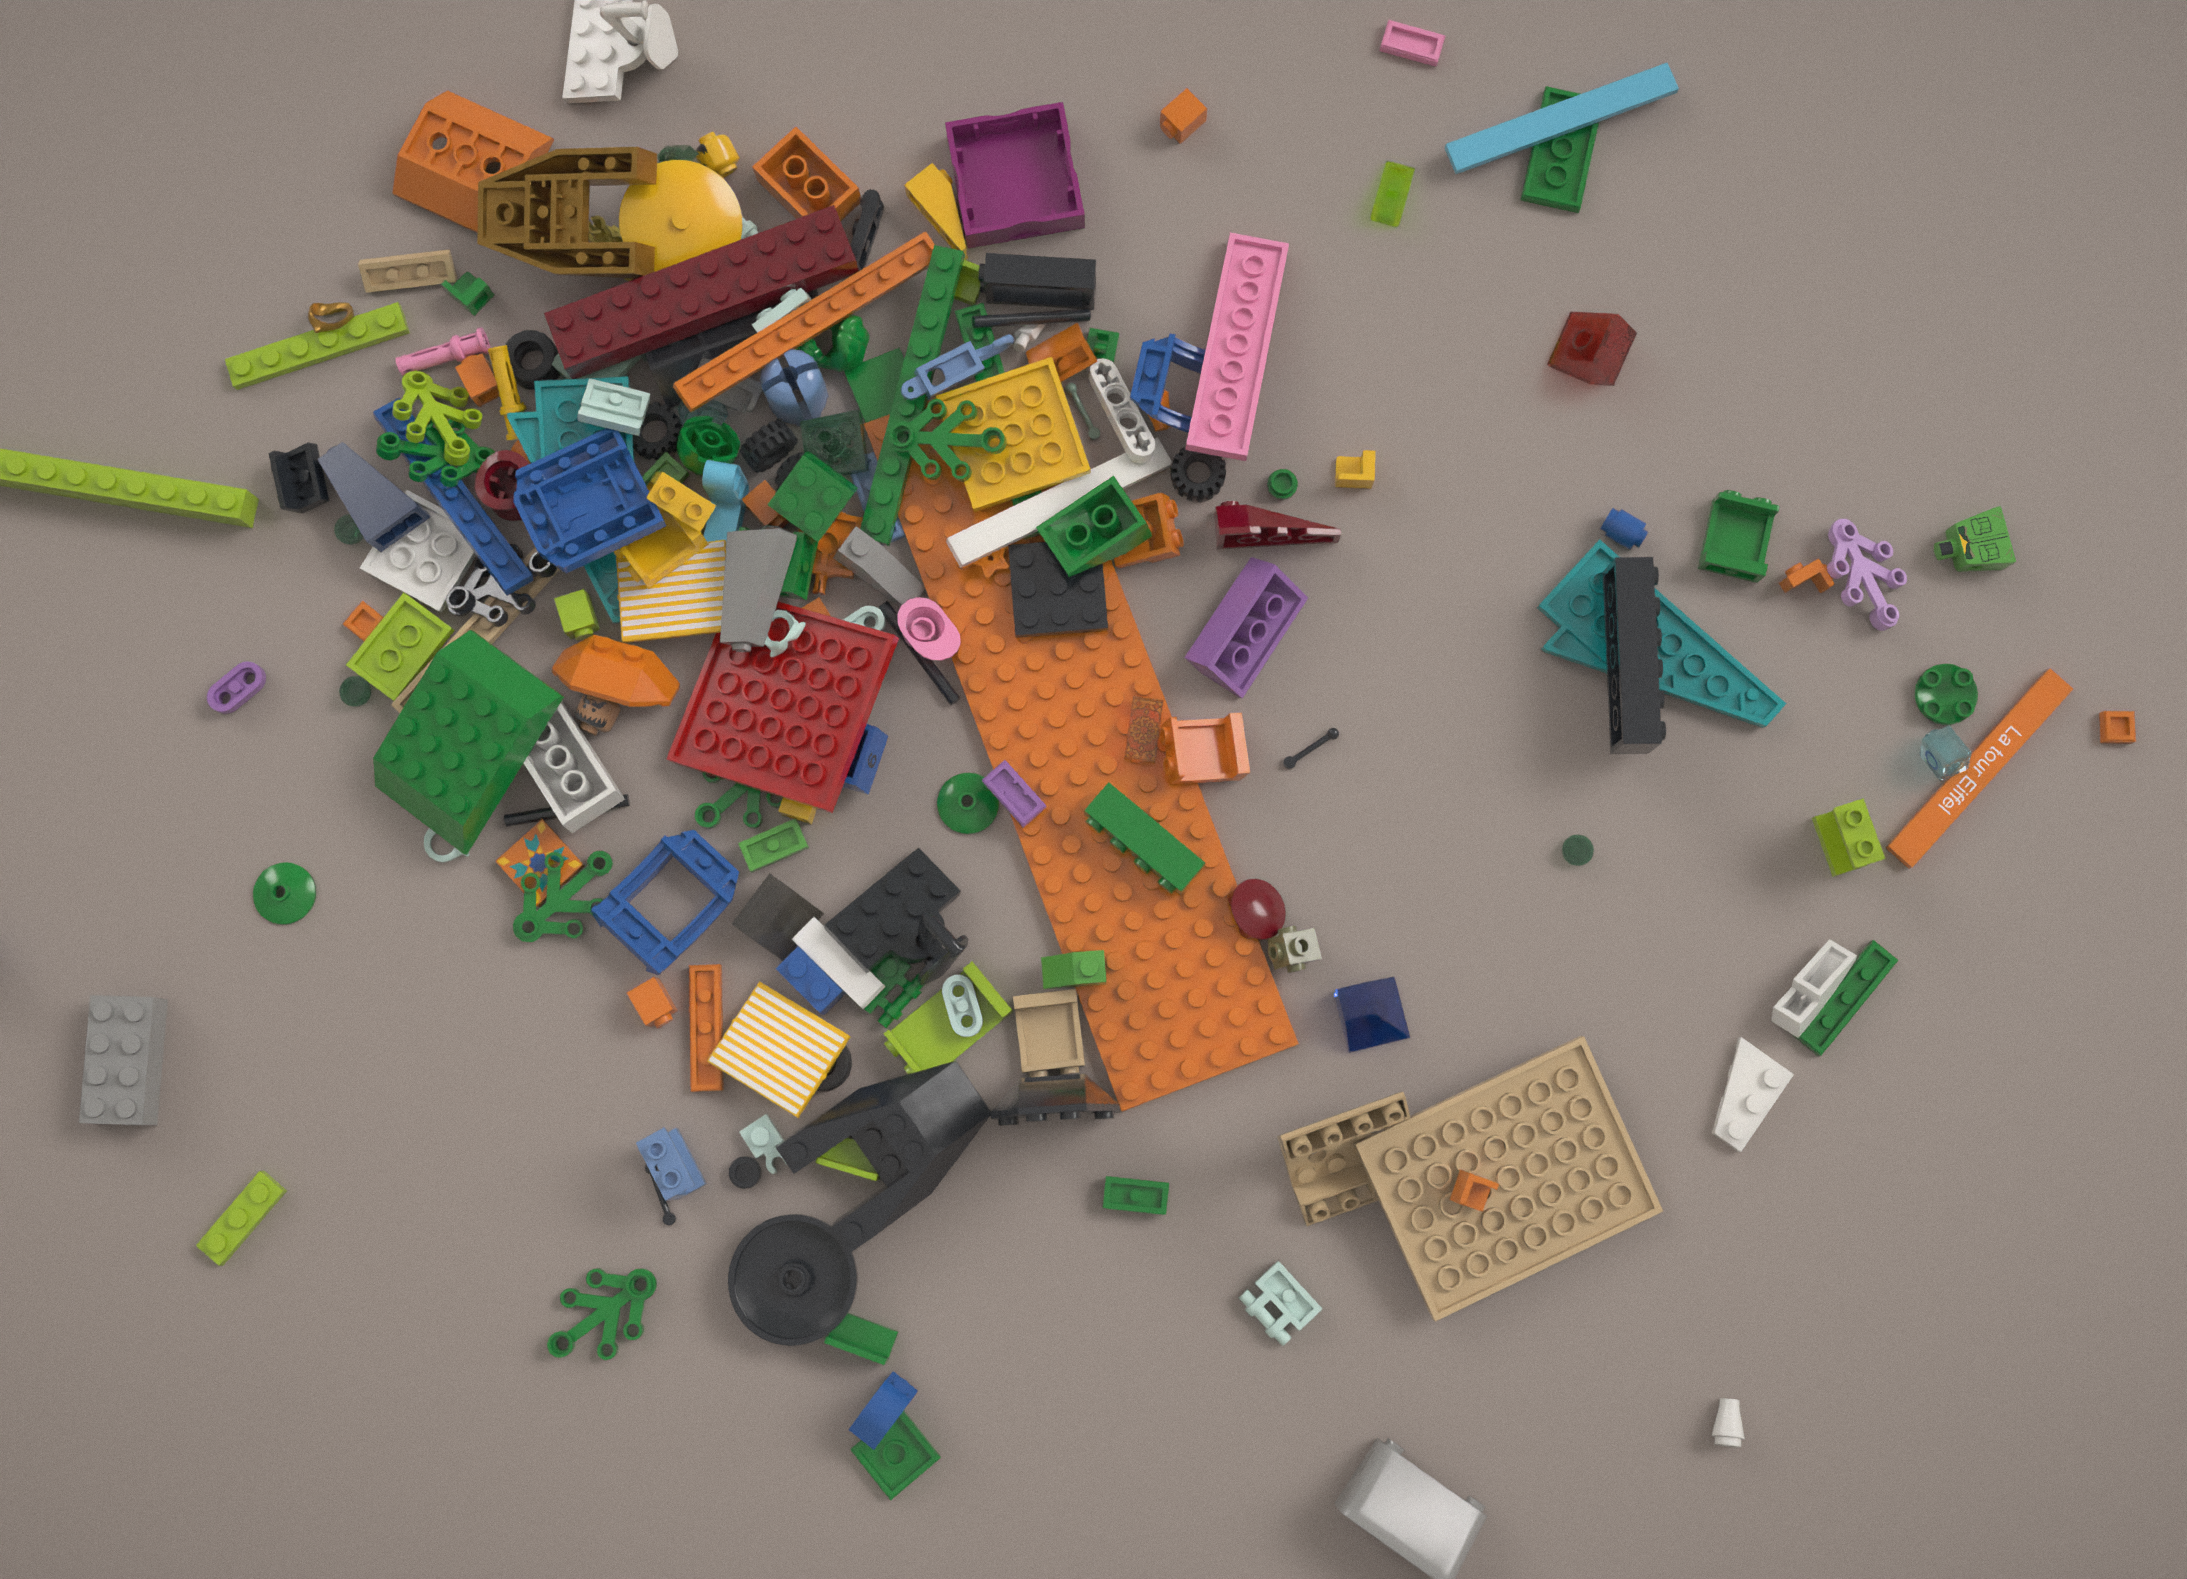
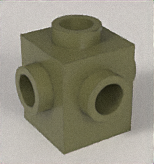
M1290 926L1277 930L1278 936L1267 939L1269 945L1268 955L1273 962L1274 970L1287 968L1288 973L1306 969L1305 964L1322 959L1315 928L1297 931L1296 926Z

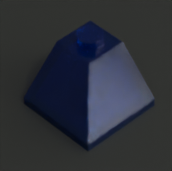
M1395 976L1343 987L1333 991L1349 1053L1410 1038Z

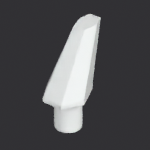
M1046 324L1024 325L1014 333L1016 337L1013 345L1014 349L1018 352H1024L1027 345L1036 340Z

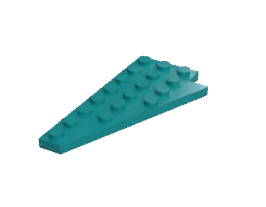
M628 376L590 378L630 388ZM589 378L534 381L536 412L507 413V418L530 463L605 429L604 427L578 421V411L581 408V402ZM619 431L634 461L633 434ZM611 552L584 565V568L613 624H618L621 622L619 601L617 599L619 594L616 555L614 552Z
M1600 539L1539 604L1537 609L1559 627V630L1541 648L1543 652L1607 674L1603 571L1615 557L1619 556ZM1655 588V597L1660 599V614L1656 616V628H1660L1662 633L1661 646L1657 647L1658 659H1662L1663 675L1662 678H1659V690H1663L1666 695L1758 727H1766L1787 703Z

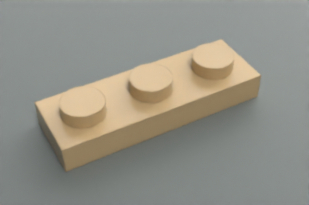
M450 249L363 259L358 263L366 293L441 284L444 280L448 283H453L457 280Z

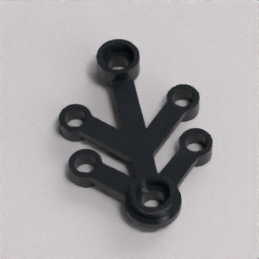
M510 544L522 560L523 551L516 544ZM538 551L531 556L529 566H526L533 577H551L557 570V567L541 557ZM479 558L475 561L474 570L464 587L457 586L453 588L446 597L447 607L455 616H465L472 612L487 618L496 627H500L507 622L508 613L501 606L495 605L490 607L479 601L492 597L515 606L524 615L532 613L536 607L535 600L527 593L518 594L513 592L506 596L486 568L482 569L484 565ZM483 576H490L486 584L478 588ZM528 601V603L524 607H522L523 603ZM498 613H500V616H499L498 618L494 619L495 616H496Z

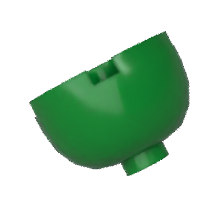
M695 416L687 419L680 430L677 441V452L681 463L688 470L700 476H703L707 460L733 464L740 448V440L737 433L724 422L722 425L712 422L713 417Z

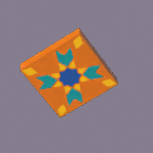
M543 819L496 860V863L523 893L524 889L521 886V879L524 875L535 873L540 877L541 885L536 890V907L538 908L547 898L548 868L545 866V857L549 853L559 852L565 860L561 868L560 888L585 866ZM552 855L549 858L550 866L558 867L560 865V858ZM530 876L526 878L525 885L528 888H535L537 881L534 877Z

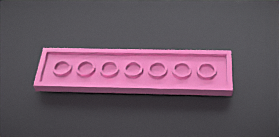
M1230 232L1185 450L1241 461L1247 460L1289 243Z

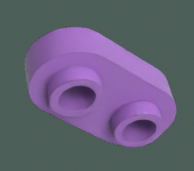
M246 661L238 664L210 687L207 693L209 706L222 714L236 711L264 687L266 683L265 671L253 662ZM254 674L255 680L248 684V676ZM226 694H230V701L224 704L223 697Z

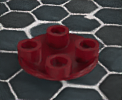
M1248 879L1241 882L1229 894L1228 903L1231 906L1233 918L1239 927L1240 934L1244 938L1265 940L1278 934L1277 930L1282 929L1286 917L1285 905L1279 892L1270 883L1261 879Z

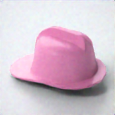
M916 597L907 600L901 605L897 614V624L906 643L914 648L922 657L942 661L951 658L958 651L961 644L960 634L936 602L927 598Z

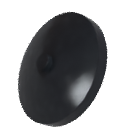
M801 1214L774 1217L753 1228L736 1248L728 1272L730 1300L742 1323L760 1338L771 1343L786 1346L811 1343L833 1331L850 1311L858 1285V1271L853 1252L848 1254L831 1229L830 1224L818 1218Z

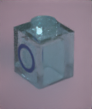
M1948 725L1940 730L1934 729L1922 738L1919 755L1940 782H1943L1969 768L1972 752L1951 726Z

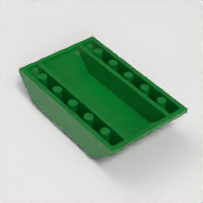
M469 630L436 653L374 755L375 787L461 853L467 855L564 696L475 631Z

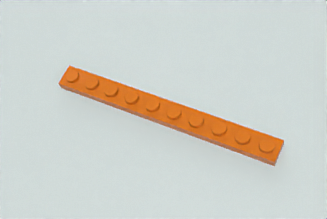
M926 231L676 381L673 384V388L689 411L693 412L762 370L774 359H780L784 356L785 352L798 348L929 267L935 245Z

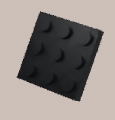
M1046 542L1008 545L1016 638L1108 631L1103 563L1069 577Z

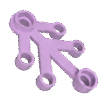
M1838 519L1831 525L1828 532L1829 540L1835 548L1832 561L1827 566V571L1834 579H1839L1848 574L1846 588L1841 593V599L1849 607L1863 600V592L1859 588L1862 581L1875 607L1870 612V622L1877 630L1885 631L1896 625L1899 619V611L1894 605L1886 603L1874 577L1884 581L1891 589H1897L1906 584V573L1900 568L1890 571L1864 557L1860 549L1872 554L1876 561L1883 562L1893 555V548L1887 541L1875 543L1860 535L1856 526L1851 521ZM1847 553H1848V555H1849V557H1850V559H1851L1850 570H1849V564H1848L1847 561L1845 560V557H1846V554H1847Z

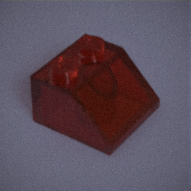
M1571 311L1547 364L1553 369L1588 384L1614 386L1637 332L1619 314Z

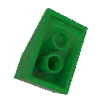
M1114 475L1036 527L1069 577L1126 554L1152 537L1146 521Z

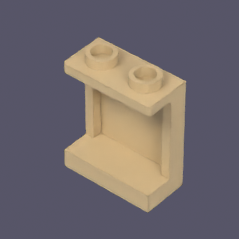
M1076 989L1013 996L1022 1073H1029V1077L1048 1076L1047 1070L1060 1069L1061 1075L1079 1073V1067L1085 1066Z

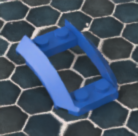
M1171 333L1169 337L1157 341L1154 338L1143 342L1130 399L1150 417L1189 433L1192 417L1162 406L1161 402L1170 362L1201 374L1206 350L1176 338V334Z
M695 830L681 832V835L670 837L665 835L651 853L600 904L595 905L591 909V913L600 928L604 926L647 967V972L659 976L705 932L732 902L739 871ZM674 857L709 889L715 897L670 942L630 902Z

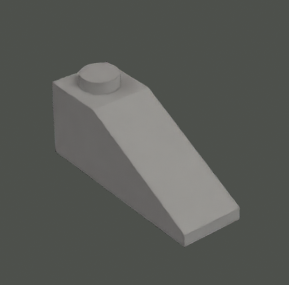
M856 526L833 557L900 607L907 600L919 597L925 589V586L881 544Z

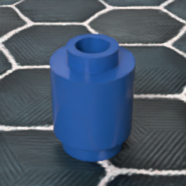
M1612 508L1600 528L1606 532L1605 536L1631 550L1633 545L1639 548L1648 534V531L1644 530L1645 522L1622 509L1618 511Z

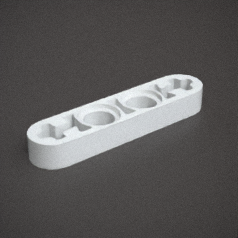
M1097 359L1098 362L1090 366L1089 382L1127 456L1135 463H1147L1153 457L1156 445L1155 440L1138 407L1130 399L1131 394L1115 364L1108 359ZM1098 371H1101L1103 374H1107V373H1108V376H1107V383H1108V385H1107L1106 387H1105V385H1106V380H1105V378H1104V376H1103L1102 374L1097 375ZM1116 393L1121 395L1124 401L1120 404H1114L1108 400L1107 396ZM1131 418L1136 422V426L1131 429L1125 428L1120 424V420ZM1137 441L1142 448L1147 447L1146 452H1143L1140 448L1135 449Z

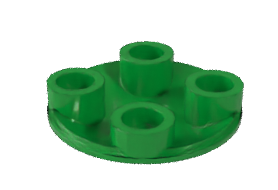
M1938 664L1927 669L1919 677L1915 686V701L1920 712L1930 721L1941 725H1952L1965 720L1973 714L1978 701V689L1973 679V674L1968 669L1954 664Z

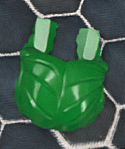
M850 315L830 328L832 331L833 347L825 356L816 346L814 339L795 349L802 350L812 356L818 368L843 372L844 370L856 368L863 362L870 335L863 325V318L857 315Z

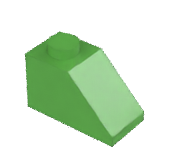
M1104 950L1072 952L1041 957L1043 989L1106 985Z

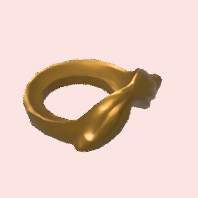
M346 302L331 304L313 303L309 306L308 319L315 333L341 328L354 316L352 306ZM341 311L348 312L342 320L335 323L321 322L315 318V316H324Z

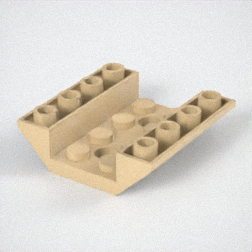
M1404 1092L1387 1096L1277 1136L1287 1173L1306 1226L1378 1201L1353 1143L1375 1133L1374 1131L1378 1132L1410 1119Z

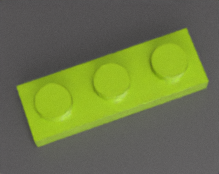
M259 1171L196 1246L218 1266H224L284 1196L287 1190L268 1173Z

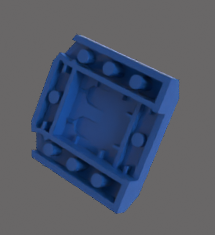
M605 428L516 470L517 490L514 492L513 502L536 550L541 557L566 574L666 527L657 506L647 499L649 490L617 430Z

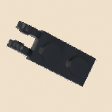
M874 189L867 190L862 195L863 198L860 200V205L863 210L860 219L855 220L852 228L853 239L850 246L859 271L866 266L880 225L882 211L884 210L880 195Z

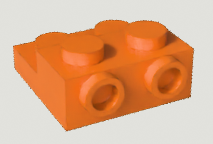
M1162 492L1131 500L1146 521L1152 537L1128 553L1114 558L1115 567L1123 568L1146 561L1154 563L1180 556L1179 548L1184 546V540L1181 531L1175 529L1174 518L1178 517L1176 502L1173 499L1170 500V497Z

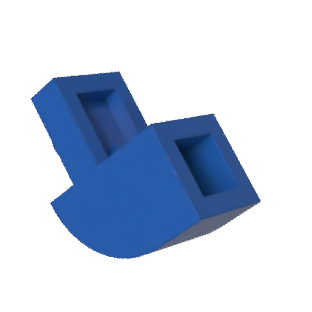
M893 1371L848 1430L874 1450L918 1390Z

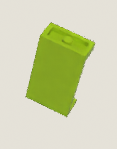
M973 961L963 968V972L959 975L967 977L974 986L983 1018V1025L979 1033L972 1037H962L953 1030L942 989L891 1031L887 1030L883 1033L888 1039L884 1045L895 1058L899 1055L903 1057L908 1064L904 1067L908 1074L954 1061L1013 1012ZM958 985L954 987L953 995L961 997L964 994V987ZM964 1016L961 1021L962 1026L966 1028L972 1026L973 1018L971 1016Z

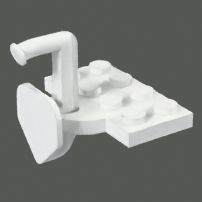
M575 0L562 99L568 104L621 100L624 72L636 69L646 59L656 69H664L678 56V48L669 14L659 4H651L648 7L646 0L643 2H633V0Z

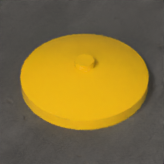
M670 160L657 164L656 185H629L619 210V230L622 242H638L655 247V272L741 240L742 214L734 192L720 175L696 162Z

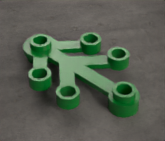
M940 399L931 400L927 408L910 423L902 421L891 427L888 433L890 446L900 453L909 452L920 465L922 474L929 480L939 478L942 472L941 466L935 460H929L919 445H931L951 468L955 479L964 482L971 477L972 470L966 462L960 461L948 446L984 448L987 453L995 455L1001 453L1007 444L1005 435L996 427L987 428L982 434L951 433L963 421H971L977 416V408L969 400L960 402L957 410L932 432H923L921 430L931 420H939L946 416L947 406ZM935 405H942L940 413H932ZM966 406L972 407V412L969 415L962 414ZM908 433L909 439L904 443L900 442V436ZM993 438L1000 439L997 447H990V441ZM930 465H935L936 471L933 474H927V468ZM960 467H966L967 471L963 476H957V470Z
M430 420L425 430V437L433 445L403 441L393 432L383 433L378 437L376 444V453L384 460H396L400 457L401 453L432 458L425 463L422 461L412 462L409 467V478L415 482H423L427 479L428 475L443 468L440 481L446 487H455L465 477L474 472L477 474L482 463L495 451L489 447H479L465 433L464 424L454 420H449L448 423L451 428L459 429V431L453 430L457 437L464 439L470 447L468 462L457 468L447 466L449 463L444 459L446 443L440 433L433 427L434 423L432 420ZM415 470H420L423 473H416ZM451 475L455 478H448L446 476Z
M702 772L704 779L709 783L725 780L719 777L710 779L706 773ZM736 783L713 804L703 803L699 805L695 811V820L703 828H715L721 821V814L748 791L747 811L743 815V822L747 827L756 829L763 822V816L759 812L761 791ZM767 793L766 800L768 804L773 808H780L782 799L779 803H772V794ZM709 811L714 812V819L711 822H705V813ZM753 813L757 814L758 821L755 824H749L748 816Z
M602 850L593 852L587 859V867L560 890L561 868L565 860L559 852L549 853L545 857V866L548 868L546 903L536 911V890L541 885V879L535 873L524 875L521 879V886L524 889L523 913L519 914L513 922L515 936L524 942H534L543 933L566 934L570 938L579 937L584 930L583 923L580 920L571 919L567 923L545 920L554 912L590 913L593 916L591 906L596 901L602 902V898H594L591 901L569 899L595 875H605L612 869L613 859L611 855ZM552 855L560 858V865L558 867L550 866L549 858ZM597 857L605 860L606 865L603 869L595 868L594 860ZM531 876L536 879L537 885L535 888H528L525 885L527 877ZM525 921L533 922L535 926L533 932L528 933L524 931L523 924ZM577 923L580 927L579 933L571 934L568 931L569 924Z
M601 1268L590 1270L586 1276V1282L590 1287L599 1288L606 1285L623 1289L614 1297L580 1293L576 1288L565 1289L560 1295V1302L564 1307L582 1306L596 1308L597 1310L569 1331L563 1330L553 1333L547 1342L550 1354L557 1358L568 1356L575 1349L576 1341L605 1320L602 1342L597 1347V1354L603 1360L614 1358L618 1353V1345L615 1340L620 1309L630 1300L629 1322L625 1324L623 1334L628 1340L639 1339L644 1333V1326L641 1323L644 1302L655 1293L657 1288V1280L654 1274L647 1269H635L627 1276L609 1274ZM594 1272H598L602 1276V1281L599 1284L592 1282L591 1278ZM639 1278L646 1281V1288L643 1291L638 1290L636 1287V1281ZM568 1292H573L576 1296L573 1304H569L566 1301V1294ZM631 1324L638 1326L639 1333L637 1336L629 1334L628 1329ZM561 1337L566 1338L568 1341V1347L565 1350L558 1346V1340ZM605 1344H610L613 1348L610 1356H606L602 1351Z

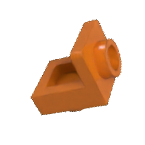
M1819 558L1806 566H1803L1801 562L1785 571L1787 577L1779 582L1784 593L1810 578L1820 593L1834 586L1833 578L1827 571V565L1822 564Z

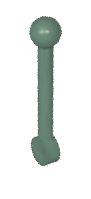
M1068 383L1065 386V391L1071 394L1089 429V438L1097 440L1100 437V430L1093 426L1076 393L1077 386L1074 383Z

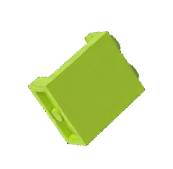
M1864 798L1837 806L1831 812L1812 818L1832 877L1885 859Z

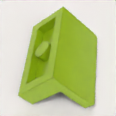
M848 1137L815 1161L817 1164L867 1179L880 1180L879 1174L875 1171L854 1139Z

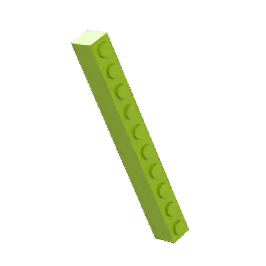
M0 448V486L253 528L259 499L247 489Z

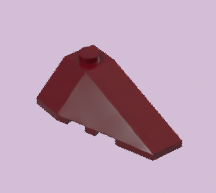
M1237 501L1222 502L1221 506H1215L1214 519L1217 550L1338 543L1341 536V529L1247 504L1239 505Z

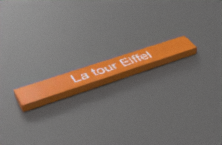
M2051 668L2047 669L1885 848L1908 869L1912 868L2070 694L2073 688Z

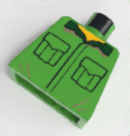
M2001 506L1955 523L1946 530L1947 540L1934 544V554L1937 560L1952 558L1954 567L1958 572L2003 570L2016 562Z

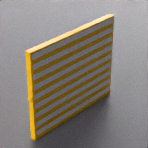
M726 540L708 542V546L650 588L647 587L643 580L636 583L626 569L630 565L625 557L619 560L616 556L619 593L617 599L620 607L622 642L630 643L720 633Z
M759 981L736 1018L732 1020L730 1027L707 1062L799 1118L822 1081L826 1079L827 1073L851 1036Z

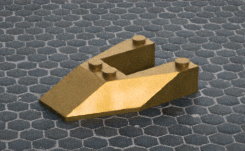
M640 147L555 149L478 182L477 244L557 275L639 278L653 273L655 261V247L638 242H588L590 186L656 185L657 153Z

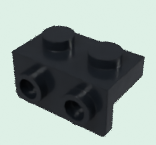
M307 442L286 453L275 450L269 453L277 498L282 510L305 513L330 501L323 469L317 460L320 458L317 444Z

